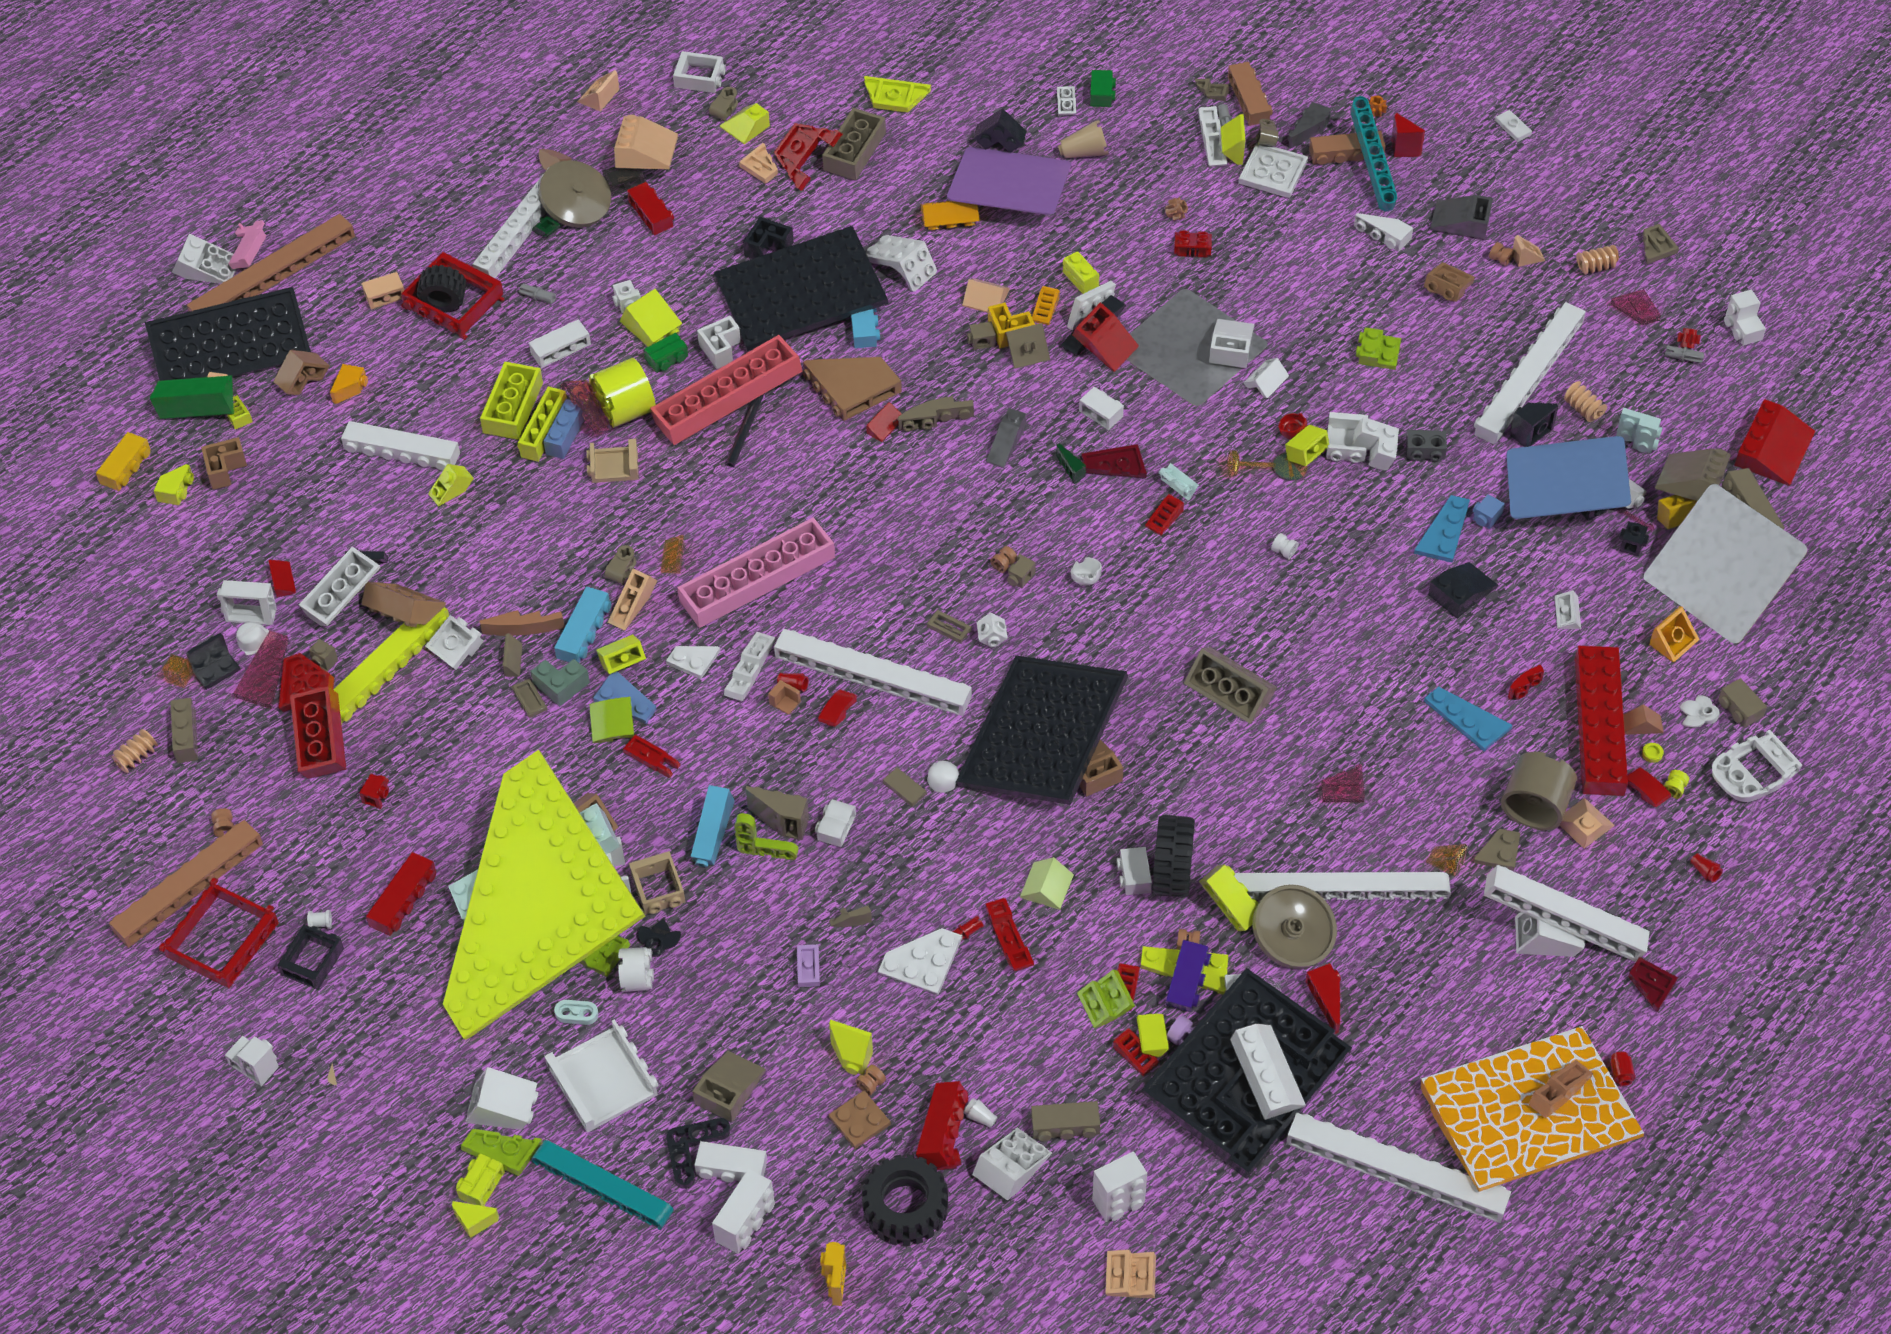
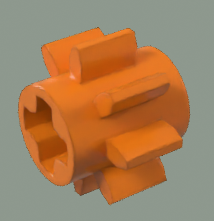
M1371 96L1369 104L1373 117H1381L1382 112L1386 113L1387 111L1386 100H1383L1381 96Z

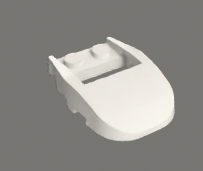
M1768 730L1765 736L1758 738L1755 735L1741 744L1737 742L1731 746L1729 751L1719 755L1713 762L1712 775L1715 781L1731 797L1742 802H1751L1777 791L1800 771L1802 764L1773 732ZM1756 748L1782 775L1779 780L1765 788L1738 760Z

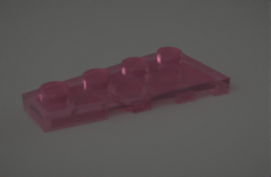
M269 630L234 691L235 698L272 709L289 642L288 636Z

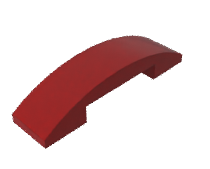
M1006 898L985 903L998 942L1012 970L1015 972L1034 966L1027 946L1025 947L1013 921L1012 912Z

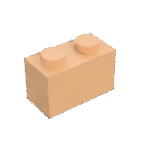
M397 272L362 283L364 295L370 309L402 300L401 293L404 291V286Z

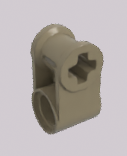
M733 87L724 88L712 102L709 114L727 121L726 118L731 116L738 105L736 99L737 90Z
M1260 119V128L1256 134L1257 144L1276 146L1278 130L1275 122L1269 119Z
M624 545L617 550L613 559L606 567L604 574L606 579L622 585L625 584V579L629 578L632 569L636 566L634 549L631 546Z

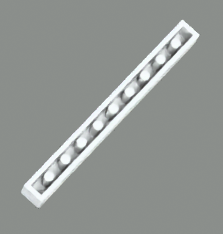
M1567 302L1564 303L1562 308L1556 310L1554 319L1548 321L1545 331L1539 333L1537 342L1531 344L1528 354L1521 358L1518 368L1512 370L1510 379L1504 381L1499 393H1495L1491 405L1485 407L1483 416L1481 418L1478 417L1475 421V436L1494 445L1497 443L1514 419L1513 414L1516 409L1523 407L1583 324L1586 311Z
M783 629L774 646L775 658L960 716L964 715L972 698V688L964 683H957L945 677L929 674L926 671L915 670L907 665H899L887 659L883 660L874 657L871 654L857 652L852 648L841 647L832 642L819 640L813 636L799 634L794 630Z
M1296 1113L1287 1136L1286 1144L1498 1223L1502 1221L1511 1195V1191L1501 1185L1479 1192L1470 1176L1463 1174L1460 1170L1449 1169L1436 1161H1427L1414 1153L1408 1154L1400 1151L1395 1146L1378 1143L1373 1138H1365L1351 1130L1340 1129L1330 1122H1321L1308 1114Z

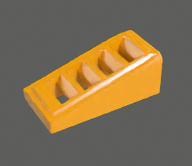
M1042 286L1032 315L1034 322L1050 325L1060 299V290Z

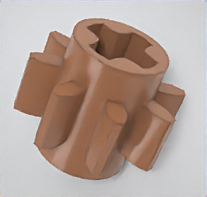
M1180 197L1168 200L1169 205L1165 207L1166 215L1172 218L1173 221L1185 218L1184 213L1188 211L1187 203L1181 200Z

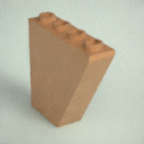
M882 357L803 361L804 370H802L804 378L812 382L814 390L822 394L824 402L827 405L830 404L834 414L837 417L840 416L843 421L902 392L901 380Z

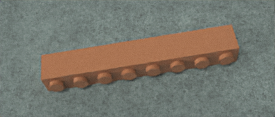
M245 820L235 824L226 834L218 837L209 847L201 850L192 860L184 863L175 873L167 876L163 882L150 889L146 895L133 902L121 914L116 915L109 922L113 933L128 948L209 887L213 877L219 879L262 846L263 842L260 834Z

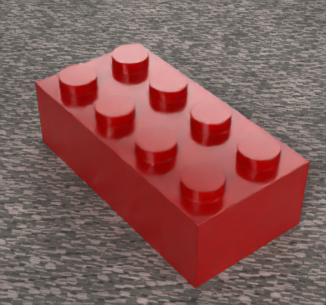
M329 686L290 695L298 772L307 779L347 770L338 693Z

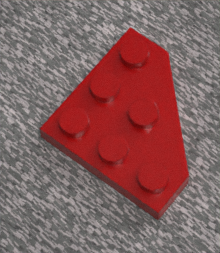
M301 653L284 658L279 709L283 712L291 710L290 695L326 686L334 689V677Z

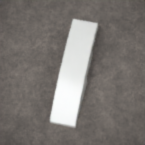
M1201 107L1198 109L1208 166H1227L1226 156L1222 153L1221 127L1217 107Z
M756 632L741 653V661L734 669L732 679L724 689V696L740 701L745 699L775 642V637Z

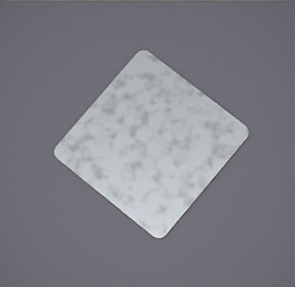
M1188 289L1180 290L1130 333L1139 347L1130 355L1127 361L1192 405L1199 406L1242 369V367L1209 363L1210 348L1217 319L1236 320ZM1254 332L1248 363L1268 345L1266 340Z
M1712 484L1706 489L1644 574V580L1728 641L1737 644L1743 640L1805 557L1807 547L1804 543L1719 485Z

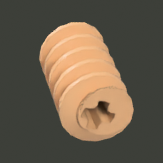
M1611 245L1610 247L1605 246L1596 250L1591 249L1589 252H1578L1576 259L1580 270H1582L1584 275H1587L1588 269L1591 273H1594L1595 267L1598 272L1602 271V266L1605 270H1608L1609 264L1614 269L1619 260V253L1616 246Z
M1580 381L1573 383L1566 391L1564 400L1571 407L1575 408L1582 417H1585L1588 422L1600 418L1607 410V405H1602V400L1600 399L1596 400V395L1591 396L1592 392L1590 390L1586 391L1585 385L1580 386Z
M144 729L139 731V735H133V740H127L126 745H121L120 750H114L113 752L114 756H112V759L127 774L129 773L128 765L135 768L133 761L142 763L140 756L148 758L146 751L154 753L153 746L158 747L155 739Z

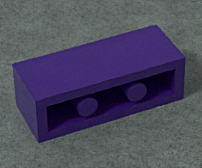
M1183 940L1166 998V1006L1192 1012L1193 1007L1197 1008L1200 998L1197 991L1199 986L1203 987L1206 974L1202 973L1204 966H1209L1212 955L1208 953V946Z

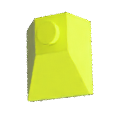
M755 103L740 110L722 123L720 128L741 143L746 144L770 126L769 112Z
M830 1020L831 1045L842 1067L852 1075H857V1073L864 1075L873 1055L872 1033Z

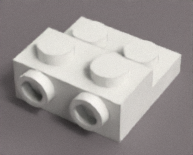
M449 615L426 644V647L457 670L468 654L471 657L474 655L484 640L480 638L482 634L475 628L468 629L466 627L468 623L462 618L458 617L455 619Z

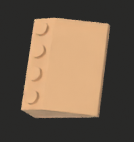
M624 116L614 147L615 168L670 169L678 140V133L641 116Z

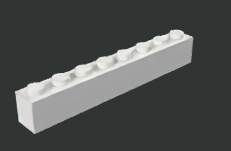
M1497 865L1487 874L1484 896L1632 961L1636 962L1639 957L1647 953L1649 931L1638 925H1634L1620 917L1570 897L1563 892L1531 880L1506 867Z

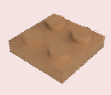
M865 1090L829 1114L830 1120L855 1149L891 1125V1121Z

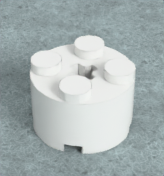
M646 947L619 949V958L623 960L618 965L622 992L652 989V981H654V969H650L652 949Z

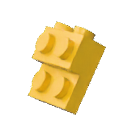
M829 1242L826 1244V1251L821 1252V1275L825 1276L827 1288H829L828 1297L832 1298L833 1305L842 1306L846 1272L845 1245Z

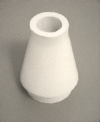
M974 1098L971 1099L963 1112L967 1115V1118L989 1128L993 1126L998 1118L979 1099L976 1100Z

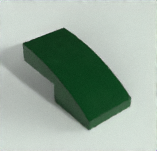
M541 216L540 222L533 226L532 231L539 236L548 237L561 226L549 216L545 218Z

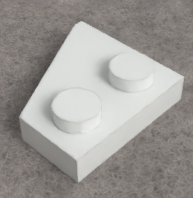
M676 646L667 658L666 664L702 679L720 653V647Z

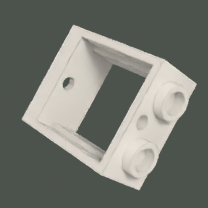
M682 51L673 74L674 87L715 93L717 87L721 86V75H725L726 72L723 57ZM689 66L714 69L711 78L686 74Z
M223 581L222 587L218 589L217 598L221 602V613L224 614L226 622H252L273 625L277 607L271 583ZM233 598L259 600L260 606L234 604Z

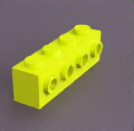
M547 387L518 441L517 447L521 458L539 462L545 451L544 439L564 401L567 399L566 391Z

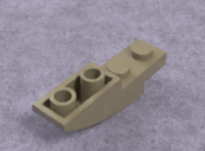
M953 396L922 403L898 417L899 431L909 432L922 428L928 430L937 427V421L940 420L946 422L951 419L960 418L965 420L974 417L973 400L954 402Z

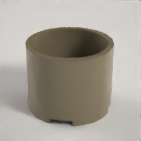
M1544 752L1524 753L1515 763L1501 799V807L1505 814L1518 824L1542 831L1555 829L1562 822L1576 785L1577 775L1573 768L1562 759L1557 761L1546 757Z

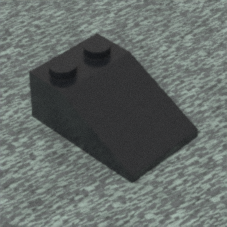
M1467 562L1448 569L1430 582L1428 595L1458 619L1496 589L1498 584L1472 563Z

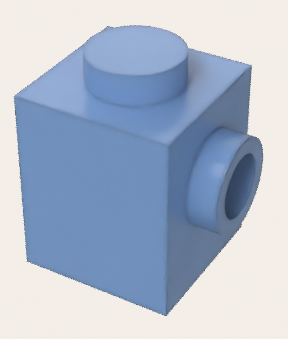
M1488 494L1481 503L1477 502L1474 506L1473 520L1479 526H1485L1490 529L1503 514L1505 503Z

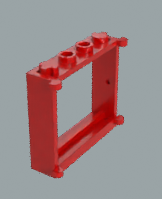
M442 252L428 267L433 265L452 267V269H456L459 273L463 274L466 282L486 293L458 320L417 299L419 275L401 293L403 300L401 306L406 310L418 313L423 318L432 320L435 324L447 328L450 332L456 333L460 338L466 340L468 336L465 333L497 300L500 302L504 301V297H502V283L488 274Z
M213 877L210 881V887L203 891L199 901L190 908L189 914L185 919L179 922L171 937H168L165 943H161L159 951L164 952L167 958L229 989L279 922L276 914L272 912L273 906L268 905L264 908L217 885L219 880ZM217 897L261 918L222 971H217L177 951Z

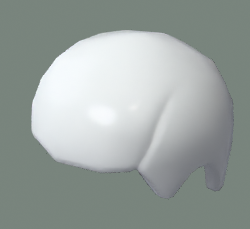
M1086 557L1082 563L1076 561L1071 569L1073 581L1081 586L1095 584L1101 577V563L1097 559Z
M944 760L934 763L930 767L927 777L930 788L942 793L953 790L959 776L957 766Z

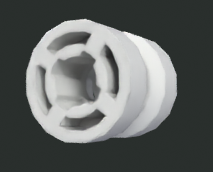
M1280 533L1275 538L1271 550L1276 553L1281 552L1283 557L1290 559L1296 552L1299 543L1293 539H1287L1286 535Z

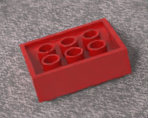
M1764 399L1738 451L1734 466L1742 469L1749 468L1752 473L1790 486L1815 434V430L1783 405Z

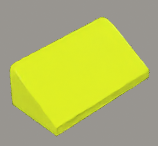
M1159 1013L1138 1015L1136 1018L1142 1053L1161 1058L1169 1049L1164 1015Z

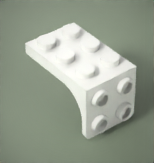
M885 235L875 245L869 247L866 252L870 263L886 265L896 269L904 277L911 291H916L937 272L925 241Z

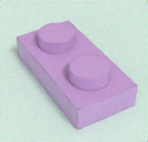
M797 945L798 987L820 986L819 945Z

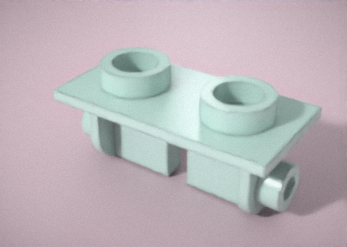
M1171 463L1166 469L1163 467L1159 471L1160 479L1187 500L1191 499L1199 486Z

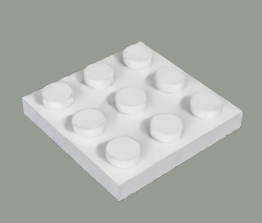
M1256 143L1239 177V184L1290 198L1308 162V156Z

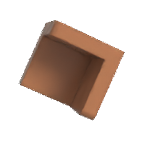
M781 680L768 693L769 704L787 715H790L801 702L800 691Z

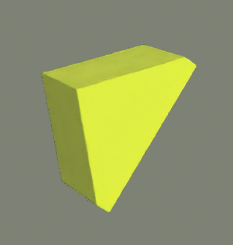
M456 1201L452 1202L454 1214L470 1238L499 1220L497 1208Z

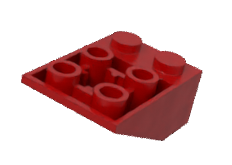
M1101 302L1076 327L1072 335L1113 372L1139 347L1118 318Z

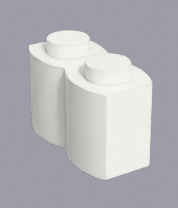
M833 799L829 805L826 804L823 810V818L817 822L815 827L818 840L842 847L856 817V806Z

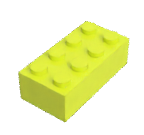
M504 361L480 417L483 433L520 439L543 384L541 368Z

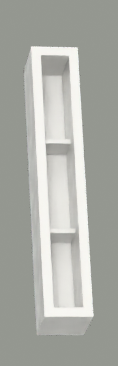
M352 421L348 422L341 437L343 448L348 452H360L367 456H380L386 460L396 459L403 463H416L422 467H436L442 471L447 464L455 465L460 455L458 442Z

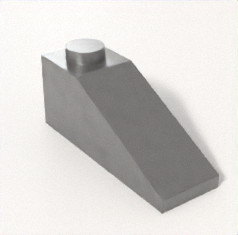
M1008 408L1000 423L986 463L1001 468L1005 467L1026 429V413Z

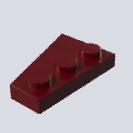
M1138 444L1081 453L1082 462L1086 465V473L1147 478V472Z

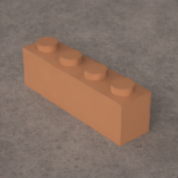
M1249 62L1229 65L1228 79L1249 126L1259 124L1260 119L1270 120V115L1273 113L1272 107L1268 105L1266 94L1261 90V83L1256 79L1255 69L1251 68Z
M1378 131L1382 147L1385 153V143L1381 131ZM1357 133L1310 137L1309 151L1313 164L1324 165L1326 163L1358 162L1364 160Z

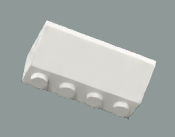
M351 547L303 599L299 606L317 624L328 626L381 567L360 551Z
M1254 1024L1236 1030L1230 1040L1264 1119L1266 1120L1305 1107L1306 1104L1272 1026Z

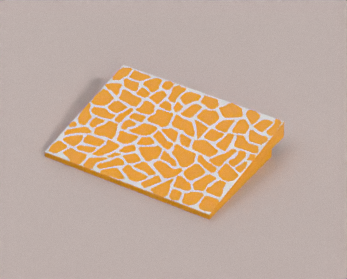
M1583 1026L1421 1078V1091L1430 1104V1111L1479 1192L1644 1137L1643 1130ZM1577 1060L1593 1073L1592 1077L1564 1105L1547 1118L1529 1106L1533 1093L1547 1084L1552 1075L1573 1061Z

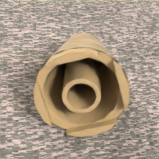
M1096 120L1061 140V145H1058L1060 155H1064L1065 158L1109 155L1108 151H1104V147H1107L1102 128L1097 127L1100 121Z

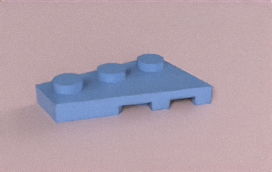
M618 671L608 676L593 697L594 702L631 697L632 718L644 724H647L656 711V705Z

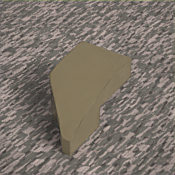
M1195 79L1197 87L1207 98L1226 101L1229 92L1228 84H1211L1210 79Z
M869 906L847 912L846 908L843 907L840 910L841 915L839 917L829 920L831 927H853L872 922V914Z

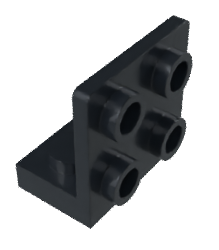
M222 633L210 637L207 641L186 652L192 672L205 690L241 670L240 666L229 654Z

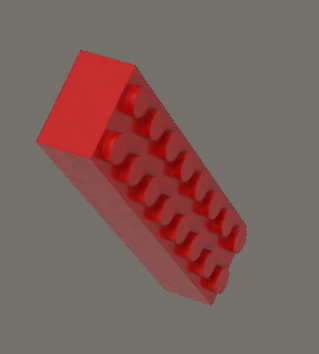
M1578 645L1575 655L1582 794L1624 796L1628 785L1619 647Z

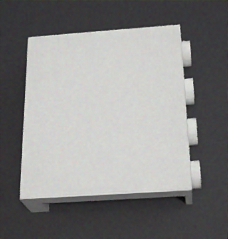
M615 1019L612 1020L613 1028L558 1057H555L553 1052L545 1056L547 1067L587 1133L658 1095L656 1087L659 1085L654 1075L650 1076L648 1074L646 1062L643 1058H638L636 1046L633 1042H628L626 1039L628 1035L622 1025L618 1026Z

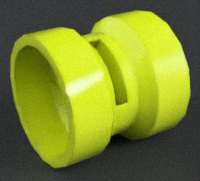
M1672 770L1664 787L1671 793V797L1680 799L1690 779L1683 771Z

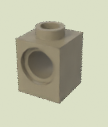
M992 321L970 325V333H967L968 344H972L974 350L996 346V334Z

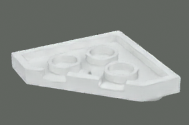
M941 928L888 951L884 956L878 973L939 995L961 943L962 935Z

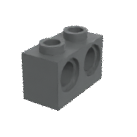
M1407 430L1405 440L1406 459L1415 461L1421 459L1445 460L1447 452L1446 431Z

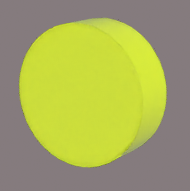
M1647 743L1642 750L1643 758L1651 763L1659 762L1664 754L1663 748L1657 743Z

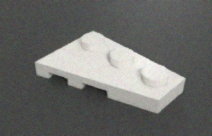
M1109 281L1076 297L1067 327L1074 330L1100 302L1102 303L1110 295L1114 296L1116 284Z

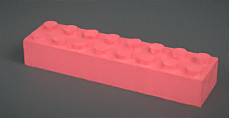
M777 335L651 407L654 422L670 442L676 445L803 372L799 356L780 335Z

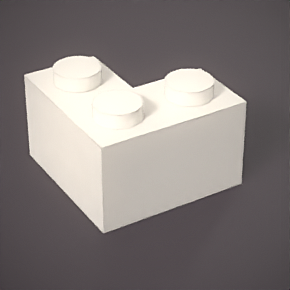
M1752 289L1731 295L1724 318L1725 325L1731 328L1735 340H1739L1742 346L1763 340L1766 330L1757 316L1760 301Z
M731 316L697 330L699 346L716 369L733 361L732 346L741 343L739 326Z
M1363 417L1354 429L1352 445L1370 450L1369 466L1380 470H1388L1396 459L1399 428Z
M242 1036L225 1054L230 1066L260 1086L279 1067L276 1061L277 1057L272 1051L273 1046L267 1040L263 1039L261 1041L255 1036L250 1040Z

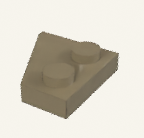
M1660 223L1643 230V243L1647 264L1678 253L1679 247Z

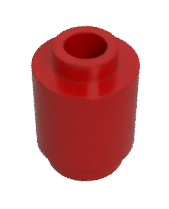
M1624 1051L1612 1054L1610 1067L1614 1082L1620 1086L1632 1084L1636 1079L1632 1058Z

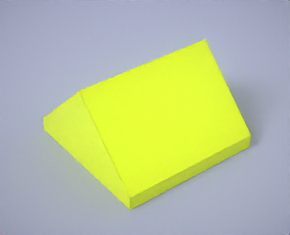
M1244 114L1238 115L1221 126L1222 153L1237 165H1243Z

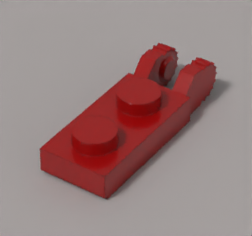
M634 735L623 748V753L668 778H671L673 773L662 764L666 762L675 769H678L681 765L678 760L668 755V752L638 735Z

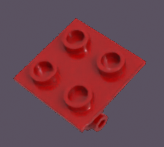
M1182 230L1175 232L1174 254L1187 257V248H1189V257H1191V248H1195L1194 257H1196L1198 248V257L1207 258V256H1211L1212 234H1208L1205 231L1190 233L1189 231Z

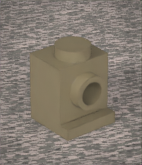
M1018 554L1017 562L1013 563L1008 570L1009 577L1007 582L1011 586H1018L1023 589L1036 572V562Z
M318 639L309 649L311 661L327 672L338 662L335 648L321 639Z

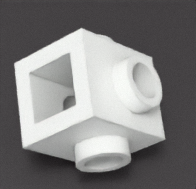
M631 280L613 285V302L616 307L619 306L621 313H624L627 306L641 298L639 290L634 289Z
M990 612L976 622L979 642L990 647H996L1008 639L1005 619Z

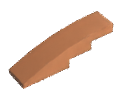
M516 610L479 621L482 634L505 636L507 633L512 636L530 635L565 628L561 611L541 617L540 611L520 616L519 611Z

